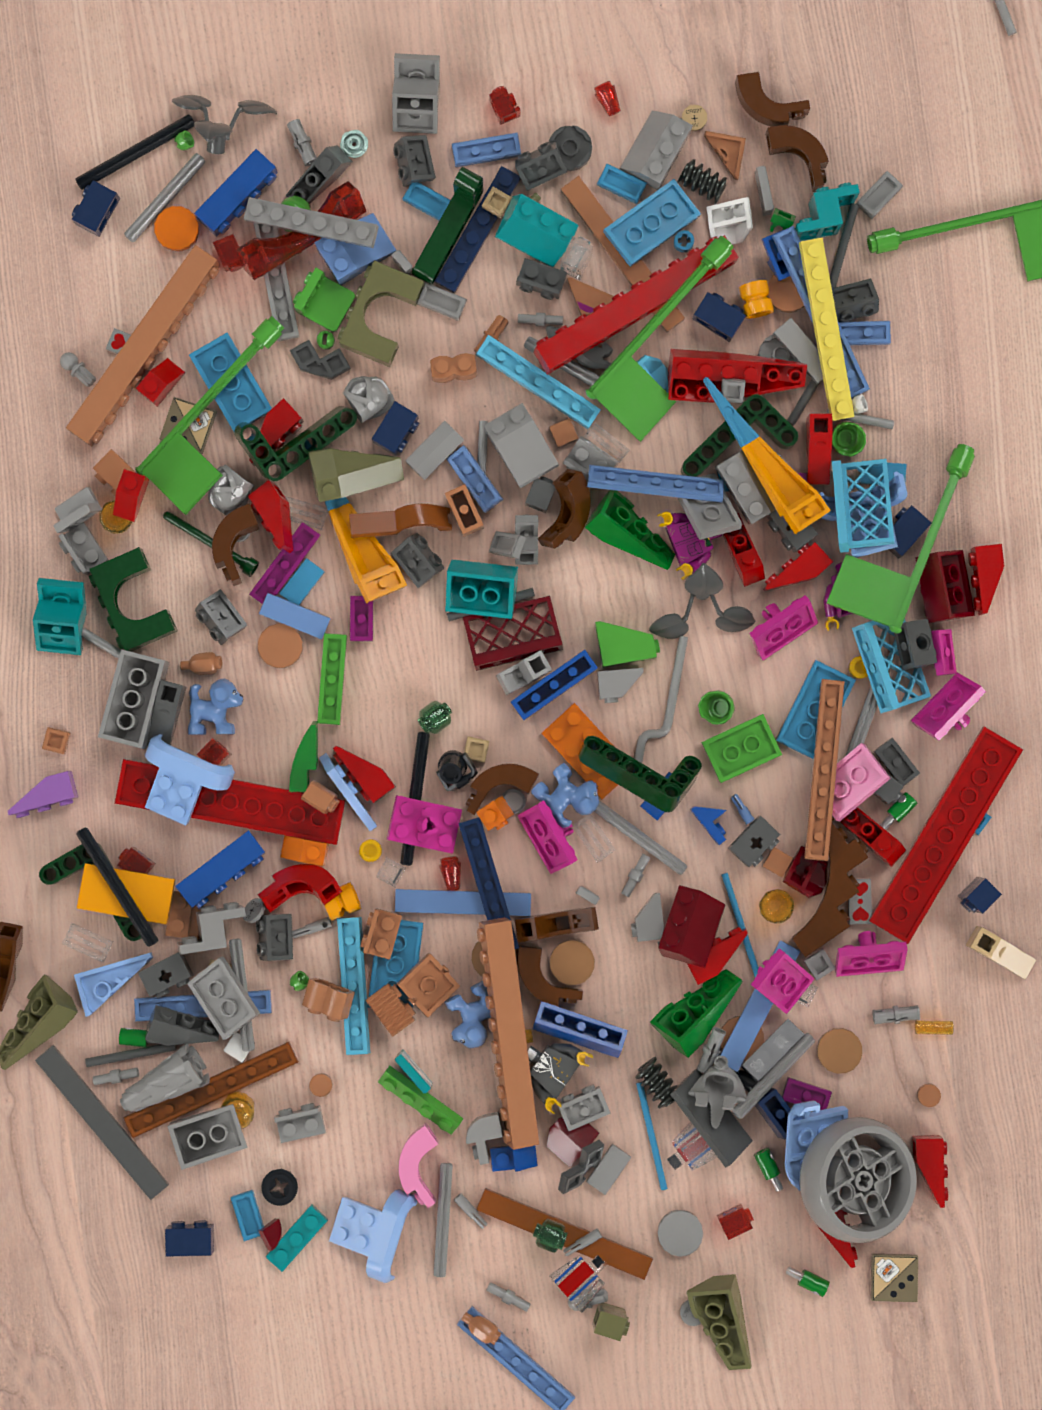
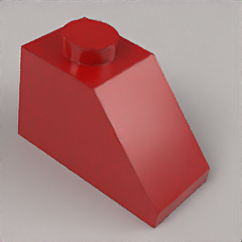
M167 358L153 368L136 389L158 407L182 378L185 371Z
M126 469L123 470L116 490L113 509L114 516L132 522L136 521L149 483V479L146 476Z

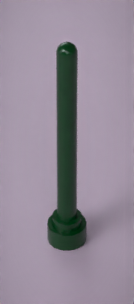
M167 511L163 514L165 520L212 548L213 538L171 512ZM233 551V561L240 565L239 568L242 569L244 574L251 577L258 568L259 561L252 557L244 558Z

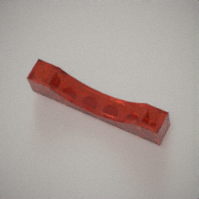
M347 181L329 192L325 202L317 212L355 220L367 211L359 190ZM292 231L275 238H253L235 250L243 269L253 280H256L315 244L314 242L322 237Z

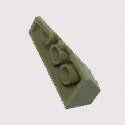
M335 448L308 452L315 494L319 502L347 497L404 480L400 457L359 453L358 451L350 452Z
M45 974L31 989L27 996L30 999L24 1011L20 1010L17 1014L19 1019L14 1029H9L0 1045V1066L4 1070L64 1029L78 1012L72 997Z
M736 1274L713 1276L687 1290L692 1314L696 1319H699L704 1327L703 1331L707 1336H710L716 1345L715 1349L729 1370L751 1369L752 1364L743 1306Z

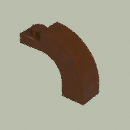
M759 72L740 74L736 77L735 85L738 99L744 110L759 123L770 127L788 125L789 118L800 120L805 118V115H808L810 111L809 100L777 103L769 99L762 89Z
M790 125L768 127L765 135L769 155L792 153L799 156L808 167L812 192L822 188L827 179L825 170H821V168H826L829 160L819 140L808 131Z
M567 469L553 482L560 496L561 509L555 523L537 538L541 546L555 549L561 546L564 540L574 542L582 533L587 523L591 506L589 487H587L588 483L582 471Z
M250 503L230 512L218 525L213 537L212 554L216 568L219 569L226 566L222 569L227 581H232L233 586L242 583L233 561L234 546L241 537L260 530Z
M501 764L485 770L470 786L477 790L476 795L471 793L465 804L468 806L467 811L475 815L487 793L498 785H513L529 794L539 773L518 764Z
M596 907L558 911L515 920L518 942L599 930Z
M519 945L518 967L520 976L532 995L542 1002L557 1007L559 1005V998H564L563 1002L575 1004L577 1000H582V989L555 986L544 978L540 968L542 948Z

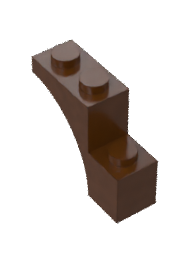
M0 922L1 1012L16 980V959L23 944V926Z

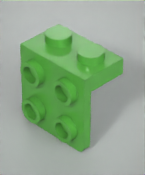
M315 268L313 273L309 272L304 281L306 286L303 291H299L293 300L294 308L300 315L331 332H336L355 299V293L325 277L323 271Z

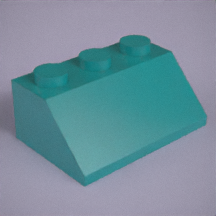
M518 194L512 196L495 238L550 267H554L570 246L579 225L531 198Z
M451 559L447 570L445 611L512 619L517 591L518 567Z

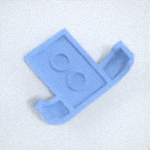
M897 471L894 472V478L889 481L891 507L904 501L908 495L904 476ZM879 485L871 491V494L878 499L885 493V490ZM861 491L849 493V497L857 501L864 493ZM820 492L819 494L831 510L821 518L828 521H837L835 497H829ZM867 496L860 505L869 511L876 502ZM879 505L872 514L881 520L887 514V510ZM856 508L850 515L851 518L859 522L865 513ZM868 517L862 526L871 531L878 523ZM881 526L874 535L879 539L889 538V531ZM894 526L895 544L851 548L852 556L858 558L898 547ZM858 528L852 535L853 541H861L867 534Z
M159 734L150 739L145 753L146 759L159 767L145 808L186 826L190 821L202 786L213 790H227L231 785L235 772L232 765H215L162 741V735Z
M807 1101L797 1103L791 1108L787 1121L785 1171L791 1184L799 1191L800 1169L807 1148L823 1129L839 1120L848 1118V1109L845 1106L820 1110L819 1103Z
M398 1189L389 1196L381 1211L348 1197H342L329 1241L367 1256V1276L380 1282L388 1283L395 1278V1276L391 1275V1265L409 1210L417 1205V1200L413 1194L407 1195L405 1191Z

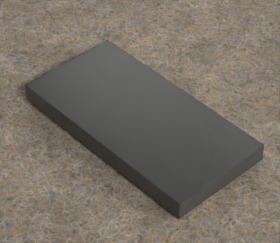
M696 1069L670 1095L726 1168L738 1158L753 1140L730 1110H725L719 1127L714 1129L711 1124L710 1104L708 1103L707 1107L695 1106L696 1098L688 1095V1092L703 1075Z

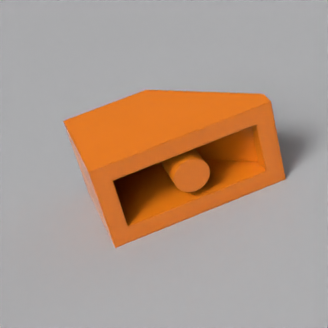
M284 835L280 858L325 866L329 844Z

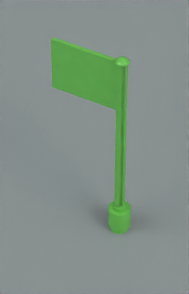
M1042 200L904 232L896 231L894 227L872 232V235L867 236L868 249L870 253H885L898 250L899 244H902L903 241L1013 217L1027 282L1042 279Z
M720 236L718 239L715 238L701 253L702 260L697 269L595 383L585 391L590 399H597L640 442L676 401L668 400V393L631 356L706 272L712 268L718 270L732 254L731 250L734 247L723 236Z
M273 316L268 320L265 319L252 333L254 339L250 346L138 467H135L137 474L150 479L185 515L223 475L182 436V433L260 349L262 350L264 347L269 349L282 335L281 332L284 330V327Z
M958 444L957 448L953 449L946 467L950 478L911 577L846 554L827 604L889 626L893 633L902 632L901 626L958 480L968 476L975 458L972 447Z

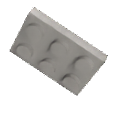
M715 473L701 476V478L718 479ZM725 491L723 492L722 502L678 498L699 540L741 529L742 522Z
M224 957L218 958L187 983L223 1040L228 1039L260 1014Z

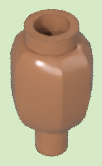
M213 652L198 653L193 655L189 661L180 662L181 670H191L196 675L215 674L218 669H222L223 665L221 656H216Z
M466 1312L461 1319L468 1324L470 1332L483 1343L495 1345L502 1334L493 1322L482 1316L473 1317Z

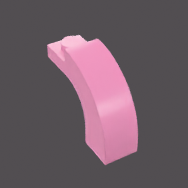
M424 1123L410 1135L402 1149L399 1160V1177L406 1194L408 1195L415 1190L417 1193L414 1196L417 1201L429 1208L436 1203V1198L420 1176L419 1162L428 1151L439 1144V1140L427 1123Z

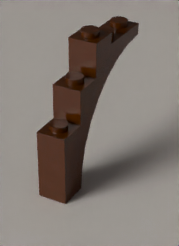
M833 822L831 823L829 845V877L824 897L816 913L792 937V940L804 957H807L850 927L848 921L851 919L844 909L839 911L837 907L859 893L857 887L860 885L852 874L848 876L846 873L869 858L866 854L869 850L862 840L857 842L856 839H853L847 843L845 840L848 836L841 827L837 829Z

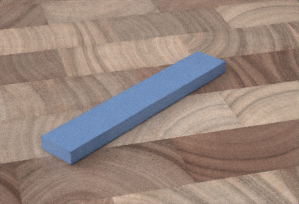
M589 465L587 487L722 502L724 480Z
M396 889L395 912L486 915L480 894L477 891ZM503 892L510 916H531V893Z
M781 940L773 952L775 954L780 948L794 961H796L800 953L798 949ZM755 988L720 1056L727 1058L728 1067L736 1072L739 1071L773 1005L770 1000Z
M271 990L248 991L249 997L260 1014L272 1013ZM195 995L134 999L135 1022L149 1021L155 1005L167 1007L198 1018L208 1017Z
M473 1306L467 1311L473 1317H484ZM461 1319L458 1321L457 1325L553 1410H565L575 1399V1396L503 1332H501L502 1334L495 1345L492 1343L486 1344L470 1332L468 1324Z

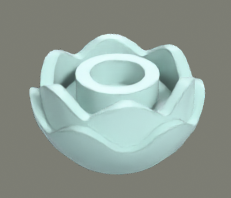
M351 130L343 134L340 148L348 157L358 158L366 152L368 139L361 131Z

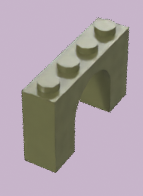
M374 260L372 266L368 265L365 271L364 278H366L363 287L359 286L355 295L357 302L354 307H350L346 316L348 323L346 327L341 328L337 339L340 340L339 344L342 348L391 367L399 348L398 343L372 332L365 323L366 309L372 301L383 296L395 297L416 306L424 287V281Z

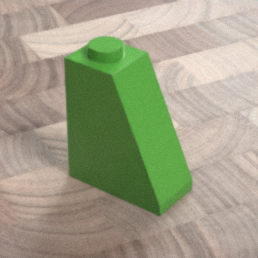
M601 621L595 622L603 668L655 659L657 657L656 653H660L658 639L654 640L652 634Z

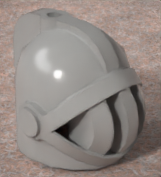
M376 376L356 377L348 383L343 392L361 423L383 415L390 410L394 403V397L386 383Z
M224 465L217 469L223 476L209 490L208 500L213 507L227 516L230 512L247 504L248 495H250L254 484L242 478L227 465Z

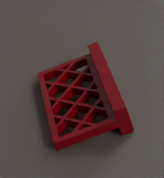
M550 596L514 604L513 614L518 609L528 612L522 623L514 618H506L501 628L490 623L493 618L490 616L468 615L463 617L476 671L523 660L541 650L543 654L563 650ZM547 603L549 610L545 617L533 612L537 605ZM531 615L542 621L536 631L525 625ZM549 615H550V617H551V621H552V622H550L549 620H547V618L549 617ZM479 620L485 623L479 634L470 629L469 621ZM509 620L520 626L514 636L504 631ZM544 623H547L553 627L555 635L545 637L539 631ZM487 626L498 631L493 641L482 636ZM523 628L534 634L530 641L523 642L517 639ZM501 633L512 639L507 647L502 648L495 644ZM479 639L490 644L486 652L476 654L475 645Z

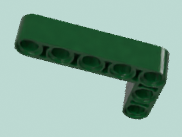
M461 167L454 180V195L412 271V275L430 285L435 282L483 194V177L464 167Z
M759 394L751 395L736 410L750 426L755 422L781 449H790L797 442L798 432L763 396ZM750 402H759L761 410L753 411L750 408ZM766 418H775L777 425L769 427L766 424ZM726 420L684 461L681 467V474L683 476L699 477L736 440ZM721 432L727 433L729 441L725 443L719 441L718 434ZM783 433L791 434L792 442L785 443L781 435ZM710 448L713 451V457L705 458L702 455V449ZM690 463L695 464L698 469L697 473L689 474L686 471V465Z
M338 406L276 452L273 451L255 425L242 422L236 426L234 432L236 439L261 475L271 481H279L309 459L308 452L322 450L353 427L357 421V415L353 409ZM346 411L348 418L342 423L340 416ZM329 425L330 432L324 436L322 433L323 427ZM249 427L251 429V436L248 439H244L243 431ZM308 438H311L312 446L306 449L304 443ZM263 446L264 454L258 458L256 456V449ZM293 451L295 454L294 460L287 462V454ZM275 464L277 471L274 475L270 476L268 472L269 467Z
M596 736L585 738L578 755L579 760L586 766L664 812L675 810L695 783L702 767V763L698 758L686 756L670 777L666 778Z
M97 843V844L99 845V847L101 848V850L103 851V853H104V855L106 856V858L108 859V861L110 862V860H109V858L107 857V855H106L105 851L103 850L102 846H101L99 843ZM81 844L44 865L39 871V878L46 885L56 884L82 870L85 863L94 864V862L86 855V849ZM69 857H73L76 860V866L73 869H69L66 865ZM49 868H53L56 871V878L53 881L49 880L46 875ZM113 915L122 933L128 940L137 941L142 939L140 934L138 937L131 934L130 928L133 923L129 918Z

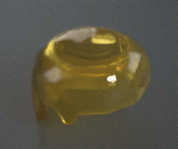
M112 500L103 505L102 510L99 512V521L104 530L112 534H120L127 531L133 522L113 515L115 500Z
M780 889L766 892L759 902L761 915L766 921L774 924L786 922L793 914L795 908L793 898L786 891Z
M234 1092L229 1094L223 1100L221 1107L234 1104L241 1128H246L254 1118V1101L246 1093Z

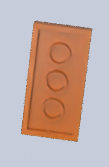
M574 703L541 734L585 782L593 781L598 785L597 794L602 800L618 784L583 764L579 760L578 755L585 738L588 736L599 737L612 746L614 745Z

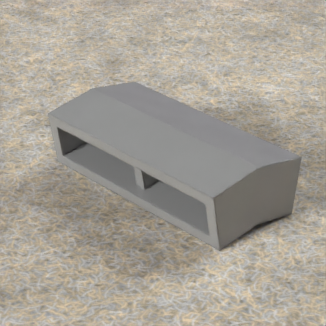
M444 421L405 461L425 480L464 439Z

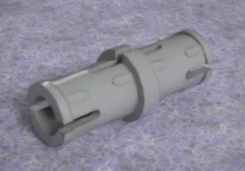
M300 119L289 122L287 127L294 139L295 149H298L304 165L310 166L317 157L310 144V137L306 135Z
M918 1005L899 1008L898 1006H893L889 1009L872 1011L875 1025L892 1022L900 1024L902 1021L920 1020Z
M718 1027L712 1028L709 1040L702 1049L704 1053L697 1066L698 1071L705 1073L713 1066L715 1058L720 1055L721 1051L719 1049L726 1035V1031Z

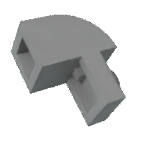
M515 515V534L526 537L519 559L515 558V565L538 564V515Z
M541 650L498 673L496 677L505 694L508 695L552 671Z
M499 1112L477 1117L468 1128L466 1143L476 1142V1145L472 1146L475 1160L479 1159L480 1165L489 1163L486 1140L503 1137Z

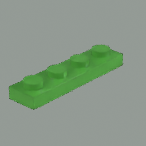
M324 633L318 724L340 725L347 635Z
M390 1065L378 1080V1083L387 1091L398 1096L405 1104L416 1109L423 1117L428 1118L438 1125L441 1130L448 1132L450 1135H452L464 1119L428 1092L423 1094L414 1082Z

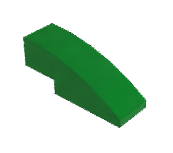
M318 721L312 722L297 749L290 774L289 792H305L309 786V770H316L318 767Z

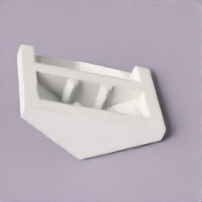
M749 197L707 206L710 237L717 236L719 238L725 235L728 241L734 245L742 243L752 230L753 224Z

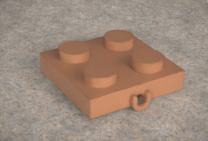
M427 953L396 984L408 997L407 1000L413 1006H416L427 1018L460 987L448 973L449 969L445 965H441L430 953Z

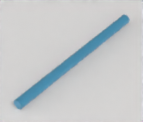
M725 873L721 876L737 925L742 930L745 928V924L729 875ZM747 934L743 943L754 977H756L759 967Z
M638 1082L636 1086L661 1190H666L668 1188L644 1086H641L642 1082Z

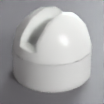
M862 394L852 398L854 413L861 414L868 411L866 399Z

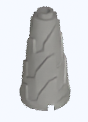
M185 1044L177 1052L163 1060L156 1068L148 1072L141 1080L124 1090L125 1093L122 1094L120 1103L125 1111L138 1112L148 1106L178 1097L196 1088L204 1087L210 1082L209 1073L204 1076L202 1070L207 1067L197 1050L193 1046L189 1047V1044Z

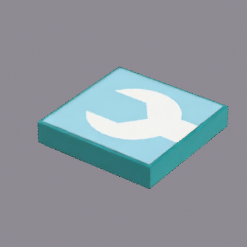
M401 1050L397 1054L395 1062L423 1094H426L432 1088V1081L405 1050Z

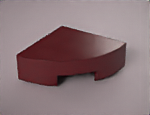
M276 1218L258 1231L268 1251L274 1250L281 1238V1222Z

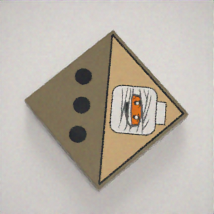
M173 397L159 439L163 440L195 404ZM205 408L182 433V436L201 454L204 452L217 414L216 410Z
M872 1254L871 1301L917 1302L918 1255Z

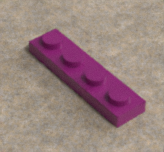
M302 522L292 535L293 551L289 553L282 549L249 595L261 604H263L267 592L277 595L321 535Z

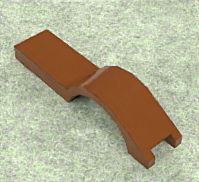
M416 503L397 508L395 511L349 514L351 538L397 535L400 531L414 526H431L439 531L452 530V524L448 523L450 508Z

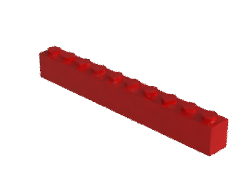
M717 236L708 240L705 243L706 246L699 250L696 247L688 252V257L680 260L678 258L668 265L669 268L663 272L661 269L655 271L646 282L638 281L631 286V291L625 294L623 291L618 293L609 304L601 303L596 306L592 314L579 316L574 320L575 324L567 327V325L562 326L555 331L556 335L548 338L546 336L536 343L537 346L533 353L546 374L549 375L662 308L701 264V253ZM731 250L732 254L718 270L713 268L708 270L692 289L734 265L739 258L735 250Z

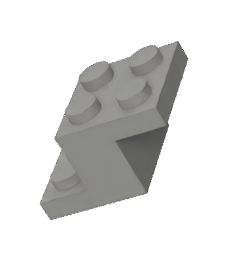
M395 53L392 92L393 132L437 134L440 95V55Z
M237 902L223 904L224 908L216 909L214 905L201 907V911L196 912L200 939H197L195 936L183 937L182 942H177L178 952L182 955L226 948L223 920L246 917L245 907Z

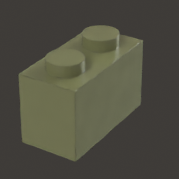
M607 1303L598 1304L593 1319L594 1333L621 1341L622 1335H627L630 1325L625 1309Z

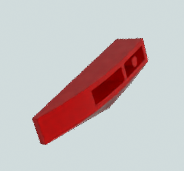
M670 349L668 400L714 403L713 397L703 382L705 377L709 378L720 392L722 378L745 379L744 397L805 387L808 365L794 361L745 354Z

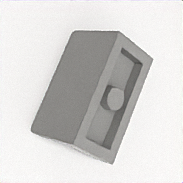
M90 487L84 488L55 508L61 520L53 525L57 533L71 531L102 510Z

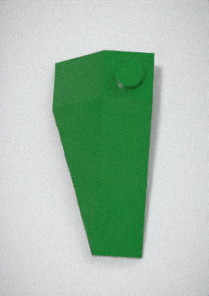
M609 490L590 515L585 528L601 541L668 570L673 562L675 553L659 534H653L646 525L648 522L644 517L641 519L632 509L635 506L630 500L616 490Z
M725 969L717 976L704 982L702 987L692 994L689 991L684 994L685 998L675 1004L671 1002L666 1005L650 1023L673 1048L689 1058L704 1043L743 981Z

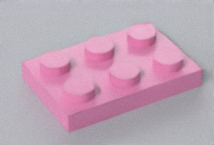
M863 743L859 744L837 763L832 815L839 822L891 779Z

